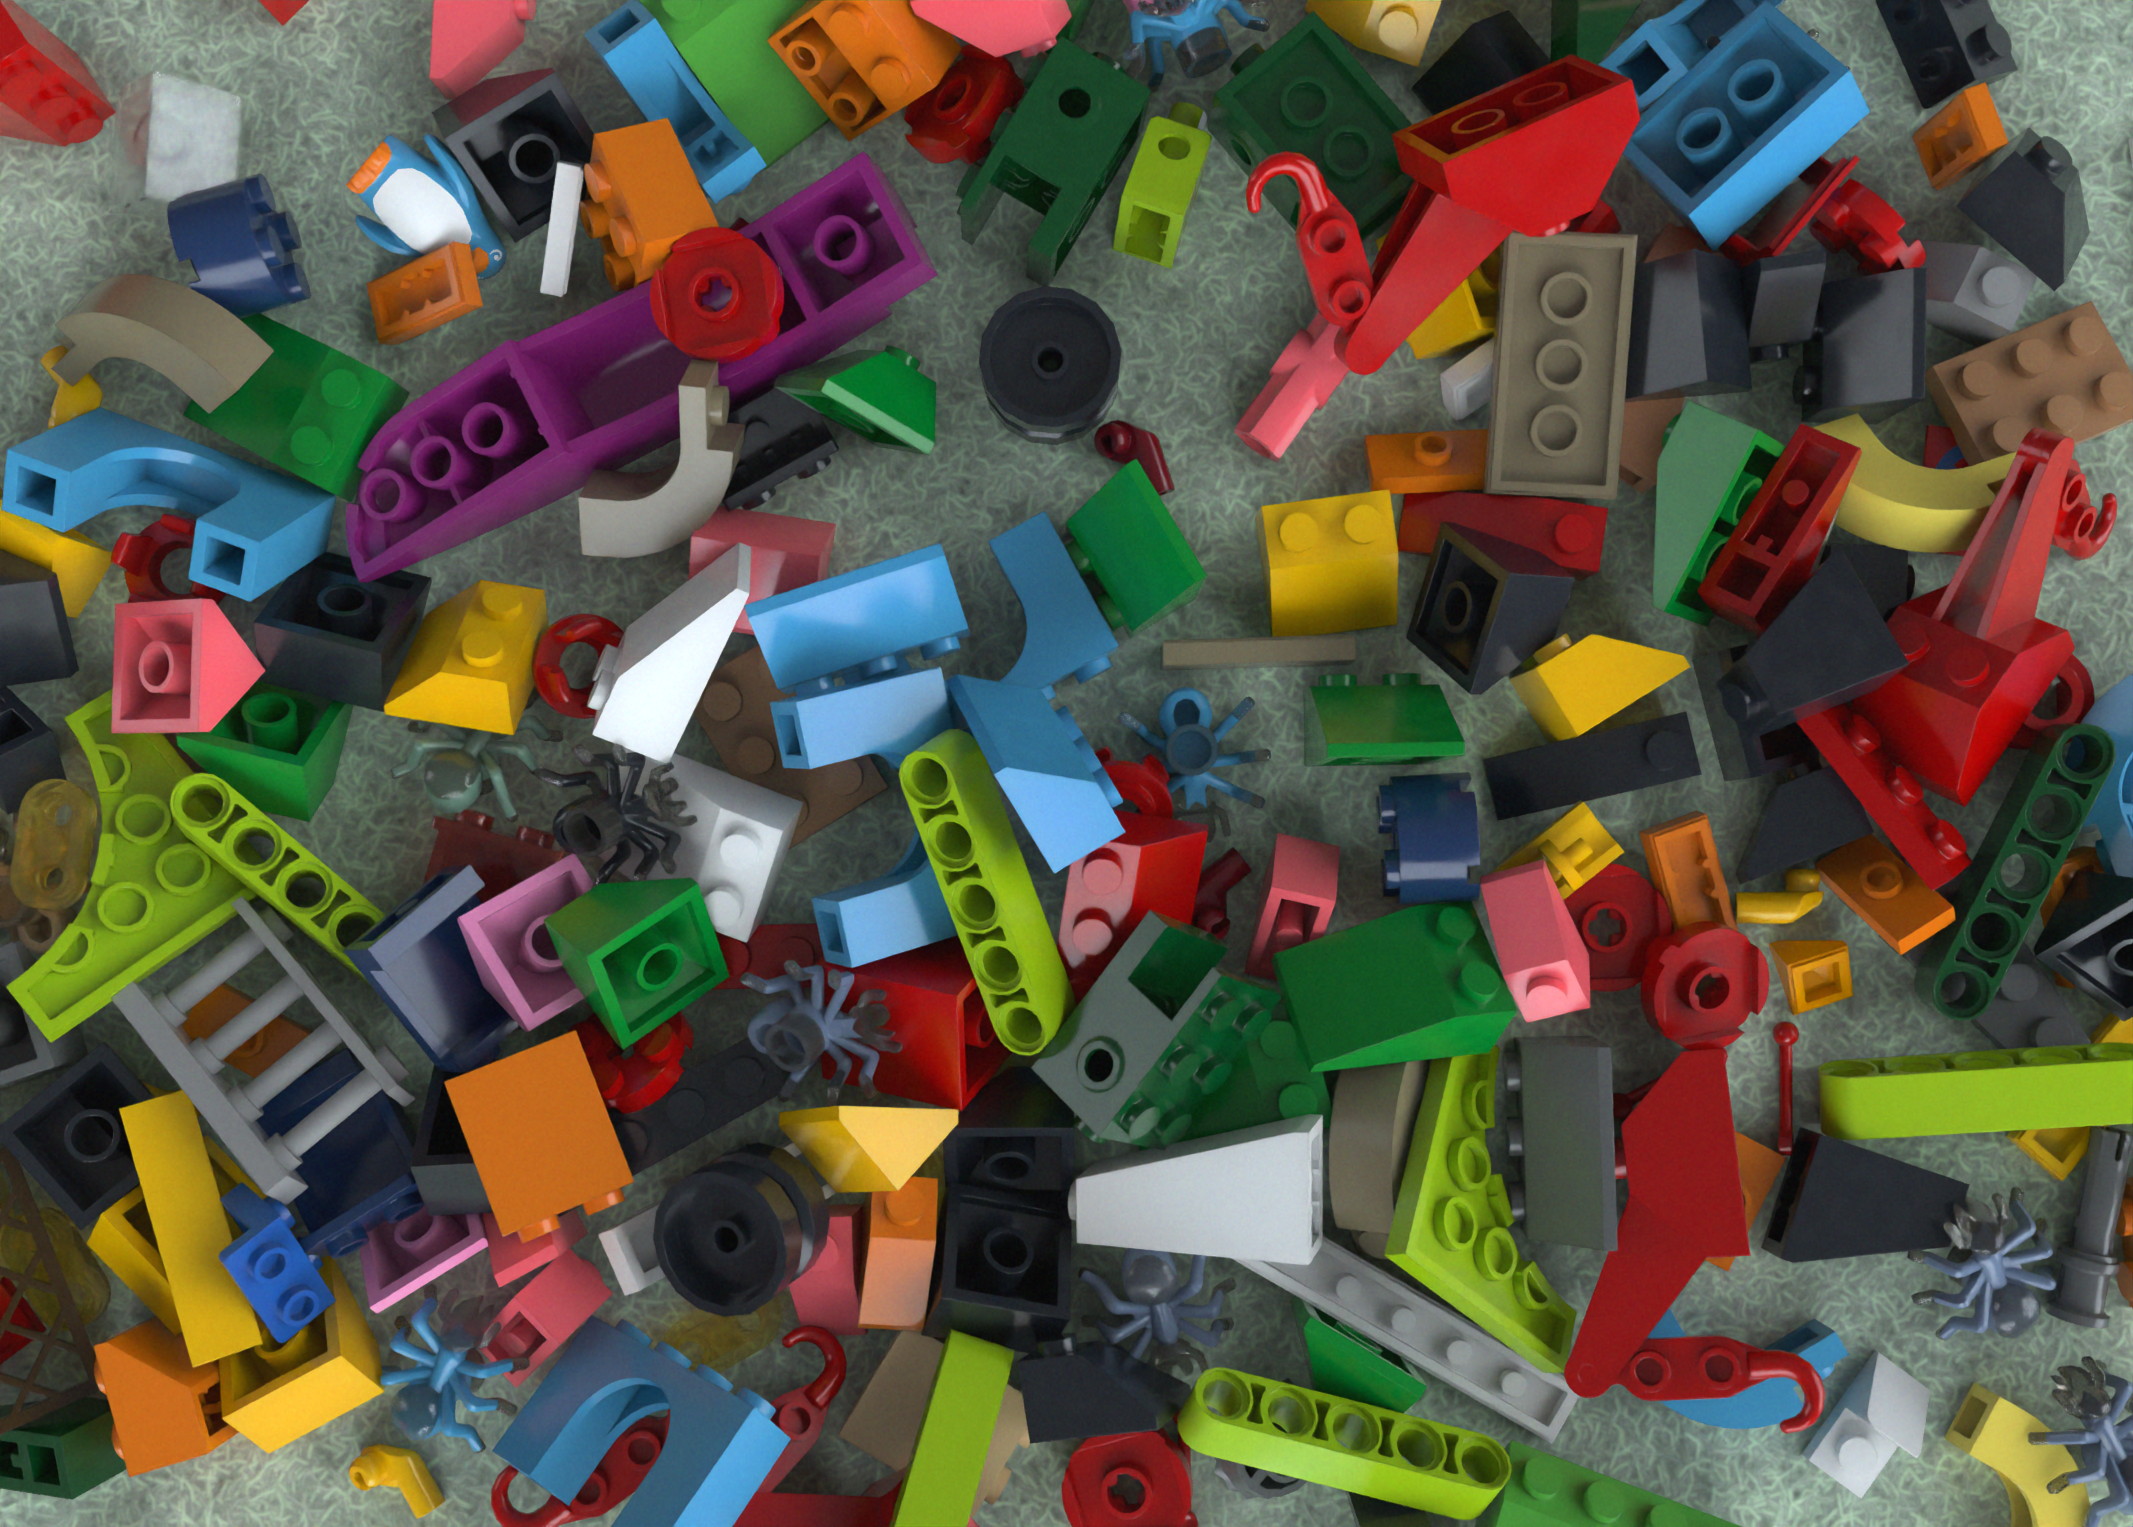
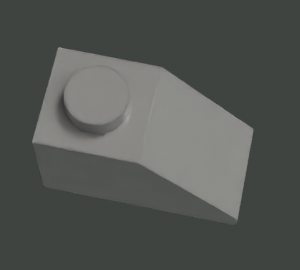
M1901 237L1904 240L1907 247H1909L1916 240L1913 238ZM1919 239L1926 254V261L1920 267L1927 268L1926 323L1977 348L2011 332L2037 276L2029 269L1982 246Z

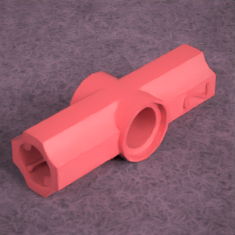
M1318 312L1306 330L1301 327L1269 373L1272 376L1260 394H1257L1239 419L1234 433L1244 444L1261 456L1277 463L1317 408L1321 411L1337 385H1340L1350 369L1336 357L1334 352V340L1340 326L1330 323Z

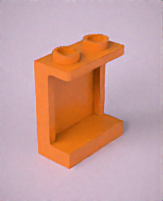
M576 1030L444 1082L502 1237L518 1232L523 1244L561 1228L557 1215L583 1204L586 1215L590 1216L625 1201L621 1188L634 1183V1180Z

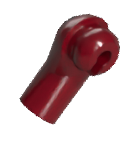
M1120 420L1110 421L1098 428L1094 437V445L1101 456L1122 465L1137 459L1159 496L1175 490L1160 440L1155 434Z
M1234 847L1200 873L1191 926L1212 933L1219 940L1223 939L1230 929V920L1227 918V891L1252 872L1247 862Z

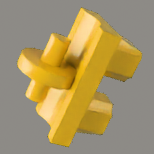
M1580 800L1490 871L1489 874L1544 859L1564 900L1623 854L1624 851L1604 829L1588 806Z

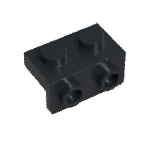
M1876 0L1878 9L1924 109L1936 107L1970 87L1984 82L1988 85L2002 80L2018 70L2011 54V39L2005 28L1997 23L1988 0Z
M774 383L729 408L727 423L745 424L741 455L722 499L728 511H732L739 506H742L743 510H751L762 505L776 494V489L774 488L776 485L794 475H797L799 479H805L817 474L831 463L830 455L839 450V446L820 413L773 387Z

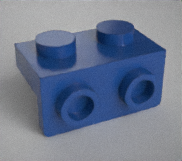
M242 1182L220 1199L243 1235L220 1252L219 1260L270 1334L279 1343H284L336 1300L317 1272L324 1266L318 1255H306L299 1244V1241L303 1238L300 1236L295 1238L290 1231V1228L296 1225V1221L282 1202L270 1196L262 1200Z

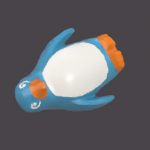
M430 133L424 135L423 138L437 159L438 164L389 134L346 184L352 192L357 193L360 199L385 224L383 225L365 216L357 215L355 222L370 240L388 251L410 257H422L453 241L470 244L477 279L484 280L494 277L505 264L506 250L501 239L491 228L477 200L472 181L457 157L441 140Z

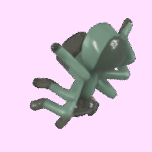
M536 686L533 687L524 710L529 709L540 697ZM535 715L521 717L515 731L517 733L521 730L530 729L543 741L561 742L564 740L563 732L547 729ZM422 720L410 721L407 725L408 731L424 734L429 731L431 725H434L449 735L446 740L421 738L414 741L408 759L390 770L392 778L398 779L416 770L421 765L424 753L437 752L425 764L424 774L429 800L436 809L445 813L462 812L470 807L479 796L488 794L495 789L500 806L507 821L510 823L516 822L519 815L505 781L499 754H513L524 762L532 775L545 783H550L542 778L545 767L537 762L526 744L498 741L510 735Z

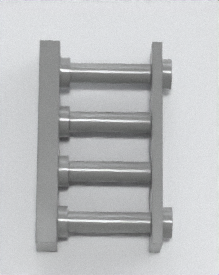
M241 896L232 903V906L250 926L249 930L167 993L162 989L154 995L132 981L111 997V1000L262 1192L288 1205L309 1187L295 1170L303 1163L300 1157L303 1153L381 1089L404 1107L416 1098L402 1082L411 1074L403 1062L386 1044L376 1051L287 943V940L295 935V932L283 917L270 905L260 911ZM268 948L288 975L206 1040L199 1036L193 1041L181 1027V1024L188 1019L186 1012ZM303 995H306L327 1021L244 1088L237 1084L231 1089L218 1073L226 1066L223 1059ZM344 1041L365 1069L286 1134L281 1136L276 1132L273 1136L269 1137L256 1121L264 1114L261 1107Z

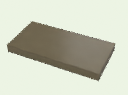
M1513 230L1501 242L1483 493L1617 500L1638 235L1560 232L1547 237H1529Z

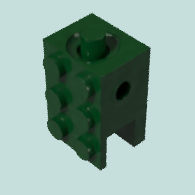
M1315 11L1311 12L1266 51L1259 43H1255L1234 61L1230 71L1235 77L1214 93L1208 131L1248 177H1250L1255 167L1269 155L1283 151L1303 154L1315 162L1324 177L1326 187L1355 219L1361 242L1365 241L1400 211L1415 179L1401 170L1392 134L1411 126L1412 123ZM1286 174L1276 175L1264 185L1262 193L1296 232L1300 201L1296 181Z
M1062 36L1050 55L1043 51L1037 54L1023 80L1022 86L1028 89L1017 110L1010 106L1004 109L989 138V141L995 144L984 165L976 161L971 164L956 192V196L962 199L957 214L961 216L962 239L971 245L974 244L1004 193L1045 216L1028 244L1026 277L1041 286H1050L1142 133L1151 95L1149 88L1125 75L1123 67L1110 56L1101 52L1090 54Z
M1149 910L1031 1069L1077 1115L1073 1120L1075 1126L1092 1141L1104 1145L1110 1139L1165 1150L1168 1145L1177 1142L1187 1132L1192 1123L1191 1115L1206 1095L1217 1090L1227 1080L1232 1069L1231 1063L1246 1043L1257 1038L1266 1029L1272 1017L1271 1011L1282 996L1271 987L1215 968L1229 948L1212 933Z

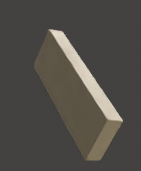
M1352 634L1165 640L1160 647V671L1350 665L1357 660L1356 637H1352Z

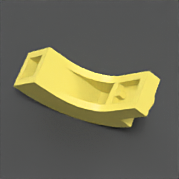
M1858 413L1812 427L1857 446L1862 451L1838 507L1839 511L1834 524L1867 541L1913 552L1938 553L1968 549L2002 487L2017 453L2016 451L1960 469H1933L1910 463L1889 451L1877 439Z
M1974 1382L1944 1439L1987 1464L1998 1474L2007 1490L2011 1504L2010 1527H2085L2090 1507L2085 1483L2071 1485L2067 1480V1474L2079 1469L2064 1445H2049L2046 1440V1432L2052 1431L2042 1422L2018 1406Z

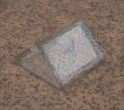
M155 70L119 88L116 99L109 213L122 216L168 218V204L170 201L176 200L175 198L239 179L244 98L234 93Z

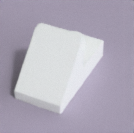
M1875 1350L1802 1455L1859 1498H1862L1898 1446L1916 1459L1920 1455L1930 1390Z

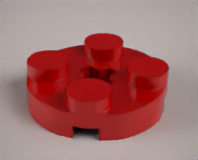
M972 44L965 45L960 51L965 58L958 61L950 69L948 68L935 88L907 105L904 120L912 127L911 135L905 134L906 140L927 161L943 164L960 158L964 163L972 164L974 161L982 158L989 150L992 143L989 141V138L998 118L1007 106L1013 107L1021 99L1025 87L1022 86L1023 80L1015 73L1012 63L1004 55L995 57Z
M1850 178L1840 188L1837 187L1814 214L1817 221L1809 228L1811 235L1829 252L1837 254L1844 248L1860 263L1857 266V271L1861 276L1913 267L1920 268L1926 261L1924 247L1918 238L1907 247L1904 240L1898 235L1897 232L1906 224L1898 212L1875 192Z
M724 227L702 228L678 239L670 248L673 254L665 261L662 271L657 267L651 280L650 306L659 330L686 355L699 360L717 361L718 364L739 361L755 353L761 346L770 344L777 337L780 330L779 318L784 306V285L777 265L755 241ZM721 280L725 288L732 290V296L726 302V306L716 312L715 308L711 305H703V296L712 293V282Z
M1610 863L1563 900L1589 954L1591 990L1614 992L1629 989L1642 981V976L1647 966L1645 954L1648 946L1657 937L1662 935L1670 936L1672 934L1671 915L1666 900L1657 889H1653L1646 879L1639 876L1641 875L1640 873L1627 866ZM1606 908L1609 919L1619 920L1620 931L1610 934L1608 944L1601 946L1599 945L1597 935L1589 933V921L1596 920L1597 911Z
M1715 921L1691 923L1676 930L1670 936L1662 935L1657 937L1646 950L1645 960L1647 966L1641 982V1003L1647 1023L1664 1037L1690 1051L1720 1049L1733 1043L1745 1033L1738 1027L1746 1021L1750 1012L1759 1015L1765 1005L1770 981L1766 958L1757 946L1750 943L1745 935L1727 925ZM1705 975L1715 978L1714 985L1705 988L1704 998L1699 999L1698 995L1695 994V989L1701 978Z
M681 1011L631 1044L630 1046L633 1045L635 1053L626 1060L621 1057L626 1049L623 1050L616 1044L595 1012L585 1022L573 1025L566 1032L567 1034L576 1030L606 1109L616 1107L622 1114L636 1112L651 1105L664 1096L677 1083L684 1071V1068L678 1062L684 1054L685 1044L692 1051L694 1041L691 1024Z
M1163 1427L1152 1431L1084 1438L1073 1450L1062 1482V1502L1072 1527H1181L1185 1523L1193 1496V1479L1188 1461L1182 1450L1170 1439L1168 1432ZM1120 1474H1130L1132 1479H1139L1142 1482L1144 1488L1138 1492L1137 1503L1128 1504L1124 1495H1113L1110 1487L1118 1483Z

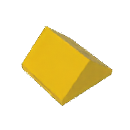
M831 1106L779 1112V1127L836 1193L899 1191L958 1124V1110Z

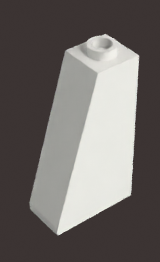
M1308 1114L1168 1145L1165 1150L1151 1148L1096 1160L1076 1178L1069 1191L1068 1213L1071 1220H1076L1077 1243L1309 1265L1323 1244V1115Z

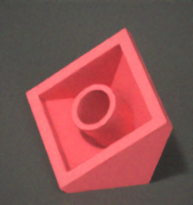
M718 506L710 519L691 535L688 580L738 542L751 547L750 594L744 605L825 580L834 543L836 524L737 508L728 511L726 507ZM743 607L732 632L755 635L745 607Z
M199 598L115 604L111 733L210 732L265 672V669L214 600Z

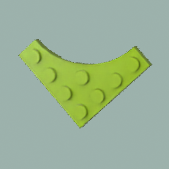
M113 688L64 718L68 728L81 745L89 761L100 798L102 834H100L97 860L91 877L92 886L74 922L68 924L51 948L34 965L6 986L50 1043L112 1002L111 997L132 981L138 984L236 917L239 913L232 906V903L243 896L251 904L261 899L186 837L177 826L170 807L171 793L179 781L194 773L162 733H111ZM202 794L190 800L186 806L185 815L196 822H207L217 817L222 808L212 795ZM247 839L240 843L236 851V857L241 862L248 865H258L265 862Z
M1494 1045L1489 1053L1432 1059L1384 1256L1543 1373H1564L1577 1312L1551 1287L1534 1260H1522L1514 1240L1507 1229L1515 1219L1507 1198L1502 1174H1491V1161L1486 1148L1485 1129L1495 1127V1084L1500 1048Z

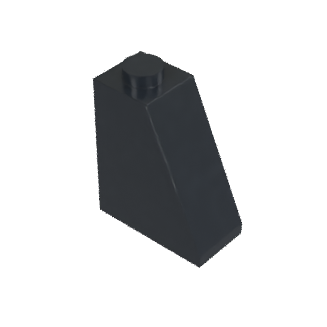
M1842 550L1832 554L1801 583L1717 680L1716 685L1722 694V702L1726 712L1733 720L1737 721L1746 739L1750 740L1874 692L1908 666L1909 663Z
M1800 1127L1794 1143L1793 1156H1790L1761 1248L1780 1259L1798 1263L1950 1247L1954 1233L1962 1229L1968 1216L1969 1203L1966 1195L1969 1184Z

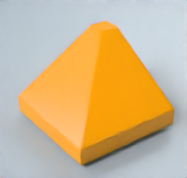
M1778 940L1769 943V948L1793 1015L1854 996L1848 945L1843 940Z

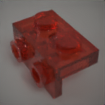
M466 808L462 812L455 813L454 817L433 815L430 828L439 831L423 884L444 867L470 864L485 884L483 888L475 893L479 900L485 903L571 855V853L565 849L553 846L555 837L552 833L524 825H518L515 835L492 828L494 816Z

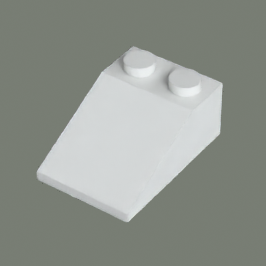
M738 542L626 628L618 648L606 644L592 677V680L596 682L587 703V707L597 710L592 735L665 764L669 763L750 594V546Z
M617 745L615 755L617 757L620 752L632 753L635 751ZM673 753L668 764L645 756V766L635 793L641 796L649 795L648 798L652 804L653 812L657 814L649 816L647 820L675 831L682 839L673 855L672 861L664 862L659 857L649 874L644 877L638 875L643 864L644 853L629 840L631 855L617 870L632 881L691 877L699 885L714 931L747 943L768 912L804 802ZM619 765L621 792L623 791L630 766ZM641 831L658 848L660 853L665 846V842ZM616 845L609 848L602 847L593 853L607 862L615 854L617 847Z

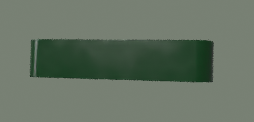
M2084 723L2052 724L2043 729L2034 740L1951 902V905L1954 906L1956 921L1935 933L1916 971L1914 978L1915 992L1920 1001L1930 1009L1950 1019L1966 1021L1973 1020L1982 1015L1991 1005L2114 766L2116 758L2115 743L2109 733L2099 726ZM2075 735L2083 743L2085 754L2080 765L2071 770L2063 761L2062 749L2066 741ZM2046 794L2054 804L2055 813L2051 822L2039 829L2032 820L2031 810L2036 800ZM2018 854L2024 862V875L2017 884L2007 887L2001 878L2002 864L2008 857ZM1990 913L1995 923L1993 936L1989 941L1981 945H1975L1970 933L1972 923L1978 916ZM1961 971L1966 984L1963 994L1953 1002L1944 1003L1940 993L1943 980L1951 973Z

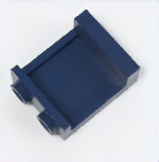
M470 864L442 868L343 950L438 1070L445 1072L465 1073L488 1065L501 1052L502 1048L499 1043L515 1028L518 1030L522 1029L483 987L457 921L458 917L483 904L475 893L483 888L485 884Z
M345 1048L293 1081L261 1107L264 1114L256 1121L269 1137L273 1136L276 1132L283 1136L363 1071L365 1067L349 1048ZM383 1089L300 1156L303 1163L295 1170L309 1187L293 1201L310 1233L299 1241L306 1255H330L332 1259L347 1256L368 1243L370 1239L367 1232L385 1221L389 1224L400 1222L414 1215L425 1206L410 1168L417 1136L400 1103L386 1094Z

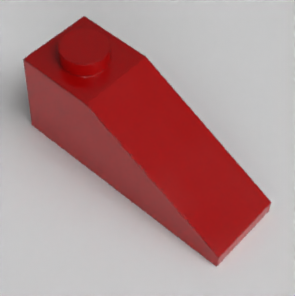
M1802 423L1799 425L1697 590L1715 615L1757 635L1801 583L1808 578L1861 457L1862 451L1859 447Z
M1450 491L1405 493L1397 537L1398 552L1431 557L1441 522H1453L1540 551L1574 576L1575 581H1583L1599 572L1608 508L1538 497Z

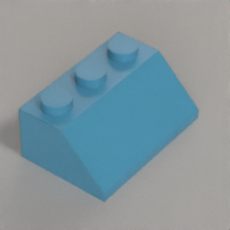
M1765 0L1640 116V121L1622 155L1675 216L1709 249L1715 251L1863 119L1870 110L1851 71L1768 0Z
M941 543L744 605L777 689L784 694L796 692L797 696L835 687L833 679L859 672L861 680L892 673L899 669L896 659L921 652L924 661L952 654L961 649L958 639L971 636Z
M959 674L946 680L992 772L1054 873L1125 833L1112 809L1121 804L1123 800L1066 705L1054 711L1043 691L1039 689Z

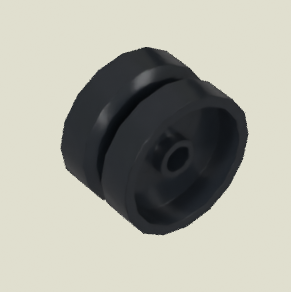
M1042 286L1016 294L995 311L982 334L979 366L990 410L1008 431L1032 443L1059 445L1083 438L1104 421L1117 397L1122 350L1114 323L1095 301L1073 289ZM1048 359L1058 360L1059 370L1055 372L1043 371V361Z
M758 1142L734 1146L668 1189L656 1211L653 1241L660 1268L678 1294L699 1310L723 1317L751 1314L787 1288L790 1283L815 1265L827 1244L830 1216L823 1189L809 1168L785 1149Z

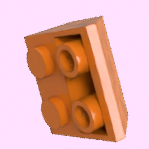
M809 0L766 40L848 141L853 140L935 88L962 50V47L951 33L915 15L910 4L911 0Z
M668 118L594 134L590 163L584 165L587 189L585 200L579 203V213L587 236L590 239L597 238L605 254L603 257L604 270L611 288L615 292L622 291L624 293L652 279L657 267L662 271L665 261L673 254L670 248L678 239L695 230L719 227Z
M157 1316L148 1318L94 1345L97 1357L94 1363L95 1380L99 1389L104 1394H107L114 1420L112 1427L113 1446L117 1455L125 1460L129 1477L206 1455L239 1433V1431L222 1419L219 1359L193 1368L183 1332L175 1336Z

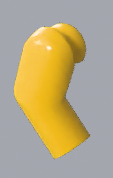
M63 345L50 349L40 361L44 369L59 386L51 407V416L48 420L49 430L99 408L103 398V392L99 384L89 372L72 387L51 369L69 352Z
M1789 869L1785 874L1786 891L1736 892V923L1787 924L1794 922L1821 904L1824 891H1819L1820 873L1816 869Z
M379 1443L364 1448L360 1456L355 1458L350 1464L349 1477L354 1486L364 1491H368L378 1485L399 1488L416 1519L430 1513L446 1501L422 1457L414 1450Z

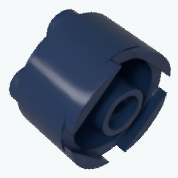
M259 173L190 192L169 202L167 207L168 225L179 262L190 259L192 267L199 278L197 281L188 283L192 290L216 302L238 319L310 299V287L305 273L299 263L294 262L291 253L292 250L302 247L297 225L289 211L277 213L273 193L263 174Z
M1469 772L1392 776L1389 778V785H1379V796H1376L1378 834L1391 833V849L1384 850V859L1380 860L1383 897L1396 896L1398 906L1478 901L1480 883L1467 884V880H1471L1470 866H1480V839L1474 791L1465 792L1472 779Z

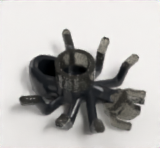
M581 744L571 748L574 756L587 767L603 766L606 768L607 789L604 787L599 776L592 771L566 775L546 768H541L537 771L536 777L542 781L565 788L586 785L593 793L583 795L561 808L554 817L552 826L556 841L563 849L570 853L585 857H596L616 845L615 854L599 869L591 889L598 884L608 883L612 874L630 857L631 847L629 840L644 853V858L634 871V881L647 880V875L658 859L667 874L672 875L677 870V864L673 859V855L681 842V836L675 831L647 820L649 816H652L660 822L666 821L677 828L691 826L698 822L695 815H678L684 812L688 806L682 800L672 801L671 794L679 788L677 781L672 777L660 781L662 774L674 769L672 762H667L651 770L649 781L643 787L642 796L636 794L635 790L645 766V755L637 752L626 753L624 746L620 744L613 745L611 747L612 753L592 754ZM619 765L630 766L623 791L621 792ZM641 831L665 842V846L660 853L658 848Z

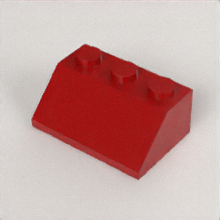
M0 0V136L65 147L71 142L81 143L95 137L101 131L103 121L115 114L116 111L76 52L13 0Z
M1113 810L1125 833L1070 864L1057 950L1075 995L1076 1007L1149 910L1191 925L1209 825Z

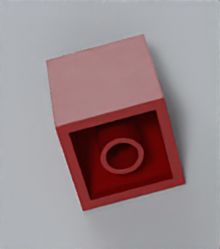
M958 935L854 968L826 962L824 956L814 964L822 966L824 970L826 1007H828L835 992V989L830 987L829 981L831 977L845 971L854 974V983L839 1011L846 1012L852 1015L853 1018H857L855 1021V1032L862 1036V1038L852 1039L873 1048L879 1055V1061L873 1074L872 1082L868 1085L862 1083L858 1078L863 1066V1060L856 1054L841 1047L852 1060V1067L844 1084L962 1111L1013 1053L1001 1043L994 1030ZM824 1051L821 1054L822 1078L833 1081L837 1062Z

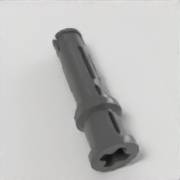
M2100 1125L2090 1126L2088 1149L2070 1240L2063 1242L2061 1247L2057 1248L2056 1259L2062 1263L2055 1299L2047 1301L2045 1311L2049 1315L2069 1323L2104 1329L2108 1327L2110 1316L2104 1312L2110 1277L2119 1273L2121 1264L2117 1261L2118 1256L2112 1253L2133 1147V1133L2106 1126L2105 1130L2104 1126Z

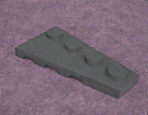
M1904 856L1900 859L1916 873ZM1970 865L1953 879L1935 890L1950 904ZM1843 902L1854 914H1856L1845 902ZM1990 913L1978 916L1972 923L1970 933L1975 945H1981L1989 941L1993 936L1995 923ZM1878 935L1886 944H1888L1880 935ZM1934 935L1902 954L1916 969H1918ZM2025 941L2022 942L1991 1005L1982 1015L1970 1021L1999 1049L2092 1044ZM1961 971L1951 973L1941 984V995L1944 998H1948L1951 1002L1958 999L1965 989V978Z

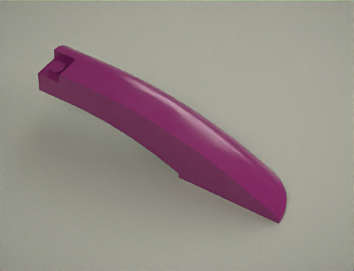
M864 151L756 221L737 231L744 237L755 241L777 265L784 285V306L779 318V333L770 344L761 346L755 353L739 361L718 364L719 386L728 387L729 408L775 383L778 375L812 365L893 314L889 305L938 276L933 263L914 230L917 228V225L883 171ZM652 279L583 313L519 341L507 340L404 407L381 427L367 446L357 467L363 470L358 485L355 503H347L346 509L348 550L359 582L368 583L506 525L585 486L593 469L616 471L680 438L679 384L691 360L694 358L682 352L657 327L650 306V285ZM721 280L712 282V293L703 296V305H711L715 308L716 312L722 310L732 296V290L725 288Z

